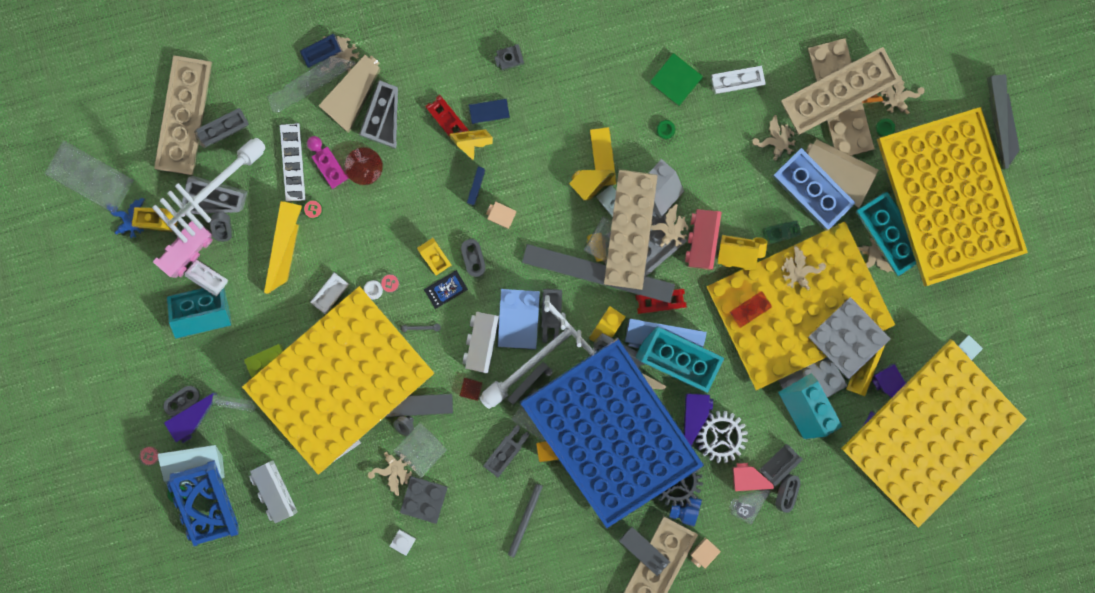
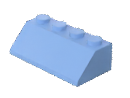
M802 148L772 176L825 231L829 230L855 204Z
M634 319L628 320L625 342H629L628 346L640 348L643 340L657 326L702 348L704 346L707 332Z

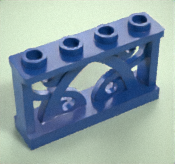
M215 460L207 462L206 465L170 474V479L167 481L168 489L174 493L175 507L180 509L181 523L186 525V536L188 541H192L193 546L229 535L231 537L238 535L239 525ZM208 474L207 476H205L204 478H202L199 482H198V481L196 480V478H195V477H198V476H202V475ZM189 480L193 482L195 486L192 487V485L185 483L187 489L182 490L179 484L181 481ZM208 488L213 489L212 493H207L206 491ZM199 492L208 499L218 500V502L211 506L209 515L203 514L192 507L193 501ZM219 509L222 512L221 514H215L216 517H213L214 510ZM206 523L210 524L207 532L199 533L196 531L195 527L197 525H201L203 530L206 527ZM214 525H227L225 527L214 530Z

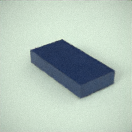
M331 34L300 50L307 68H311L342 52L335 34Z
M507 99L469 105L472 124L510 118Z
M479 166L477 168L467 200L469 205L474 206L486 171L485 168Z

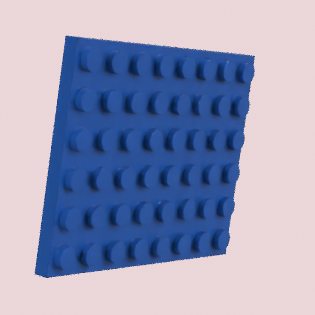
M618 338L521 401V405L606 528L704 466Z

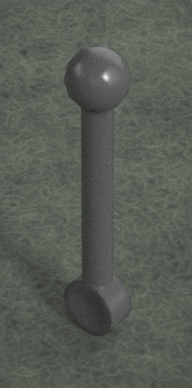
M439 324L434 326H401L402 332L407 330L439 331L441 329Z

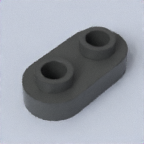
M224 212L214 213L210 221L213 238L222 242L230 240L232 238V226L229 215Z
M468 239L461 246L465 266L471 276L479 277L486 269L481 247L476 240ZM473 245L475 247L474 252H468V246ZM474 264H479L480 269L478 271L473 270L472 266Z
M194 386L184 387L166 399L164 402L165 412L168 415L176 416L196 404L200 398L199 390ZM188 392H192L194 394V397L192 399H189L187 397ZM173 402L178 405L176 410L171 407Z
M788 474L782 479L776 499V508L779 511L788 513L793 509L800 488L798 476Z

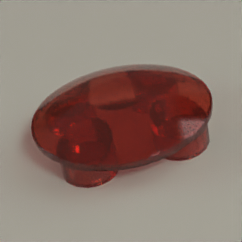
M361 147L354 149L345 160L346 176L356 184L371 185L382 174L383 163L381 157L370 148Z

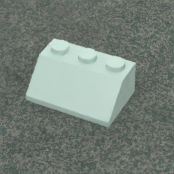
M216 445L158 454L163 480L166 485L171 473H178L206 465L207 462L214 460L221 478H225L223 456ZM205 474V475H202V476H198V477H195V478H196V480L199 482L202 478H204V477L207 476L208 474ZM189 480L181 481L180 484H179L180 487H181V484H185V483H189L190 485H194V483L191 482V481H189Z

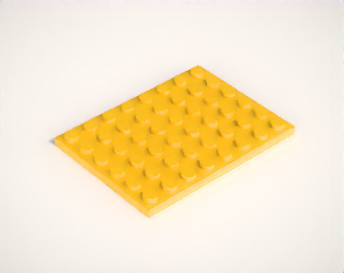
M981 107L877 139L924 287L1028 253Z
M846 222L840 223L827 231H823L757 262L756 270L743 269L706 286L755 390L761 389L827 358L808 337L850 297L883 331L895 326ZM795 246L803 251V255L806 257L804 267L812 266L819 269L821 263L826 265V268L820 273H808L804 276L809 282V290L805 287L802 288L797 281L794 282V287L791 288L787 284L791 283L792 279L785 281V278H783V275H790L789 272H786L787 269L784 268V271L781 269L786 262V258L790 260L792 257L793 263L797 268L795 263Z
M359 286L244 384L242 388L319 475L428 380L434 372Z
M950 339L841 449L919 528L1027 419L960 347Z

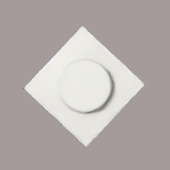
M399 529L390 547L407 555L416 538Z

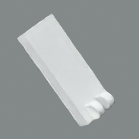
M762 66L712 74V91H714V94L764 86L765 79Z

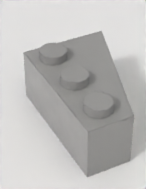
M378 81L358 136L396 149L398 87Z
M191 176L187 180L185 191L194 198L212 181ZM220 184L198 205L205 213L240 212L244 208L248 191ZM183 196L182 203L186 205L189 201ZM195 208L190 211L192 214H199Z

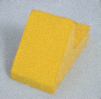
M486 129L450 134L452 141L472 160H474V146L484 147L485 145L492 144L493 137Z
M431 238L417 248L435 275L451 266V263L434 238Z

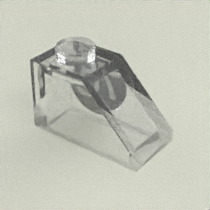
M762 489L740 495L737 499L734 498L729 506L731 509L730 513L752 525L770 491Z

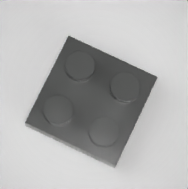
M411 476L400 513L437 524L448 487Z

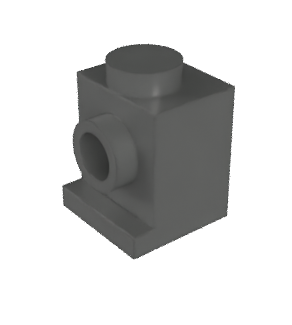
M519 44L498 50L497 56H494L497 67L501 66L502 71L524 65ZM510 54L512 59L510 61L505 60V55Z

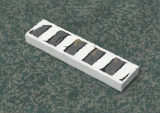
M300 124L280 125L286 202L306 200Z

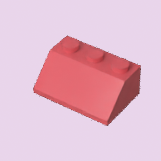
M697 209L696 214L692 213L691 225H694L693 232H689L688 243L691 244L690 251H686L685 262L688 263V267L705 270L713 269L721 219L720 211Z

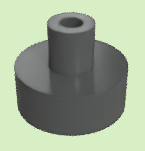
M400 416L394 422V427L401 435L408 436L414 429V420L411 416Z

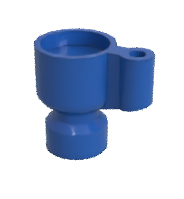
M690 497L691 503H687L685 507H681L677 503L676 506L671 507L670 518H680L682 523L694 527L702 499Z

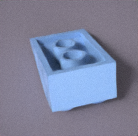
M501 289L498 347L536 349L540 291Z

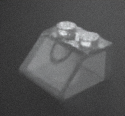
M419 423L393 453L422 478L447 449L429 430Z

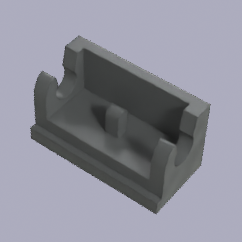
M785 444L759 471L776 486L803 459L788 444Z

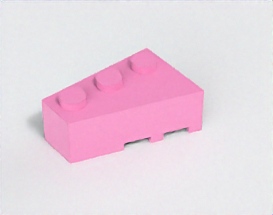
M191 221L188 225L195 232V235L191 236L184 228L181 233L188 241L184 243L178 237L171 246L168 245L165 248V253L159 259L156 258L153 263L169 277H182L188 270L186 266L190 262L194 263L200 256L198 252L203 247L207 248L213 241L211 239L212 233L203 226L202 229H199Z

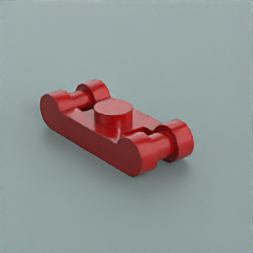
M438 95L433 103H428L425 106L449 137L450 134H453L451 129L456 125L460 128L456 133L469 131L441 95ZM442 106L444 110L438 114L436 109Z
M685 289L673 291L672 296H676L677 302L673 304L643 295H635L639 307L637 308V314L687 308L683 296ZM646 299H651V307H646Z

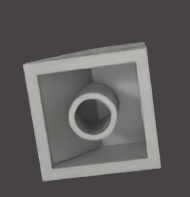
M662 159L649 172L650 174L658 175L653 212L660 218L684 192L676 171Z

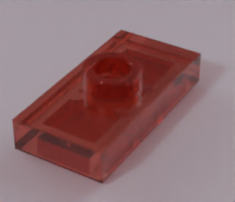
M761 291L729 313L739 328L771 309L772 305Z

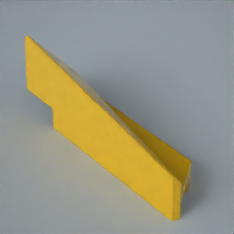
M280 202L264 290L266 294L271 293L288 281L299 228L296 222L302 208L301 205Z

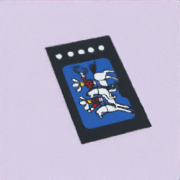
M457 270L424 289L435 309L468 290Z

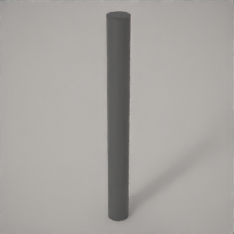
M537 483L507 554L514 558L543 488L542 485Z

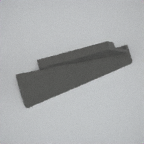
M1006 74L993 75L987 78L990 93L989 102L1002 170L1008 169L1010 163L1020 150L1010 96L1007 94Z

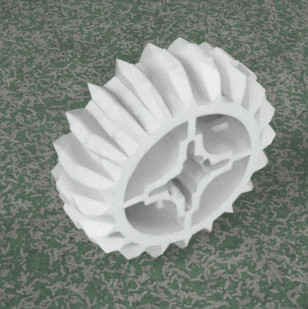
M716 411V418H714L710 413L709 418L711 420L708 421L706 419V425L701 428L703 429L702 432L699 431L698 435H702V438L696 439V442H702L703 444L698 448L699 450L706 449L703 452L704 456L711 453L709 460H713L714 456H717L716 462L719 463L721 457H723L726 463L728 462L727 456L735 460L733 453L740 456L741 453L738 451V448H746L744 445H741V442H748V439L742 438V435H747L748 432L741 431L745 424L738 425L741 421L739 417L735 421L733 420L735 414L731 413L729 418H727V411H724L723 417H720V412ZM718 421L731 423L722 430L713 425V423ZM734 428L737 431L735 445L729 439V435ZM708 429L714 433V439L709 446L706 441ZM715 430L722 434L726 432L727 436L725 437H727L726 440L729 444L723 440L718 441ZM720 444H725L731 449L722 453L713 451Z

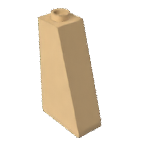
M364 55L319 105L322 110L348 133L352 130L381 70L378 67L379 62L372 55L369 58Z
M816 140L814 144L810 143L806 153L855 202L854 205L860 208L879 170L822 141Z

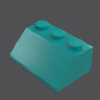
M204 288L167 296L169 324L175 339L231 326L230 310L224 288L217 296Z
M812 373L778 392L803 439L826 437L843 427L819 381Z

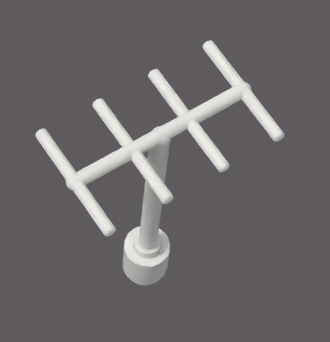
M258 138L249 140L237 151L238 159L194 198L179 183L176 184L175 187L189 202L184 205L172 191H169L167 194L181 208L177 213L164 198L160 199V202L174 216L171 220L156 205L152 207L153 210L186 243L188 239L174 224L178 221L191 236H194L195 232L182 217L187 215L199 229H202L203 225L190 211L195 208L207 222H210L211 218L198 204L241 165H251L264 153L265 145Z
M549 295L545 296L544 310L545 312L551 311L561 322V329L564 331L504 382L499 383L495 381L482 392L479 398L488 409L495 407L508 396V388L571 334L577 340V347L582 345L590 355L597 352L596 348L592 349L581 337V331L578 330L576 332L566 321V314H560L550 303Z

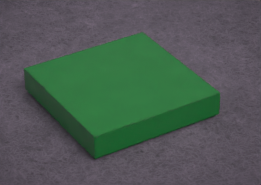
M673 53L649 83L679 107L703 76Z

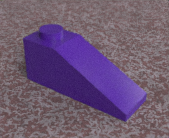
M891 364L873 375L874 380H872L875 388L881 390L890 398L906 384L895 364Z
M216 392L164 422L175 442L181 441L184 443L192 438L191 434L197 430L218 396Z
M686 393L684 436L691 446L706 421L709 410H713V399H710L709 394Z

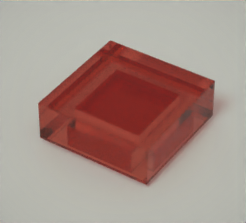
M464 378L459 396L478 401L483 382Z

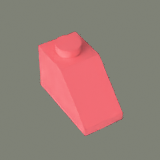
M737 463V467H732L734 491L774 489V485L754 467L748 466V463Z

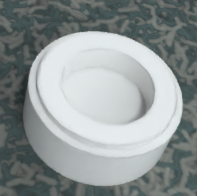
M371 280L364 285L363 291L370 299L375 300L382 295L383 288L378 281Z

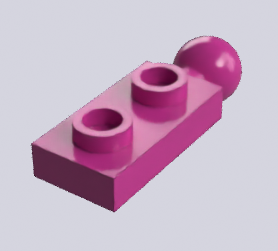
M312 136L307 140V147L309 150L316 152L312 159L331 188L334 189L349 178L328 146L322 149L321 139L317 136Z

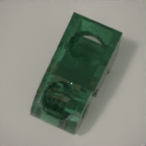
M798 220L762 229L764 239L768 241L767 245L801 235Z

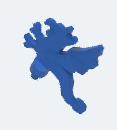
M144 198L135 200L133 204H130L128 214L124 211H114V204L108 206L111 214L121 217L124 224L118 226V230L114 231L116 235L130 230V238L133 236L136 238L135 230L139 231L140 234L142 231L144 232V229L132 226L134 207L141 208L145 201Z

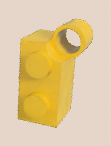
M722 235L717 264H722L725 267H741L744 270H756L757 258L766 256L768 241L760 237L751 240Z

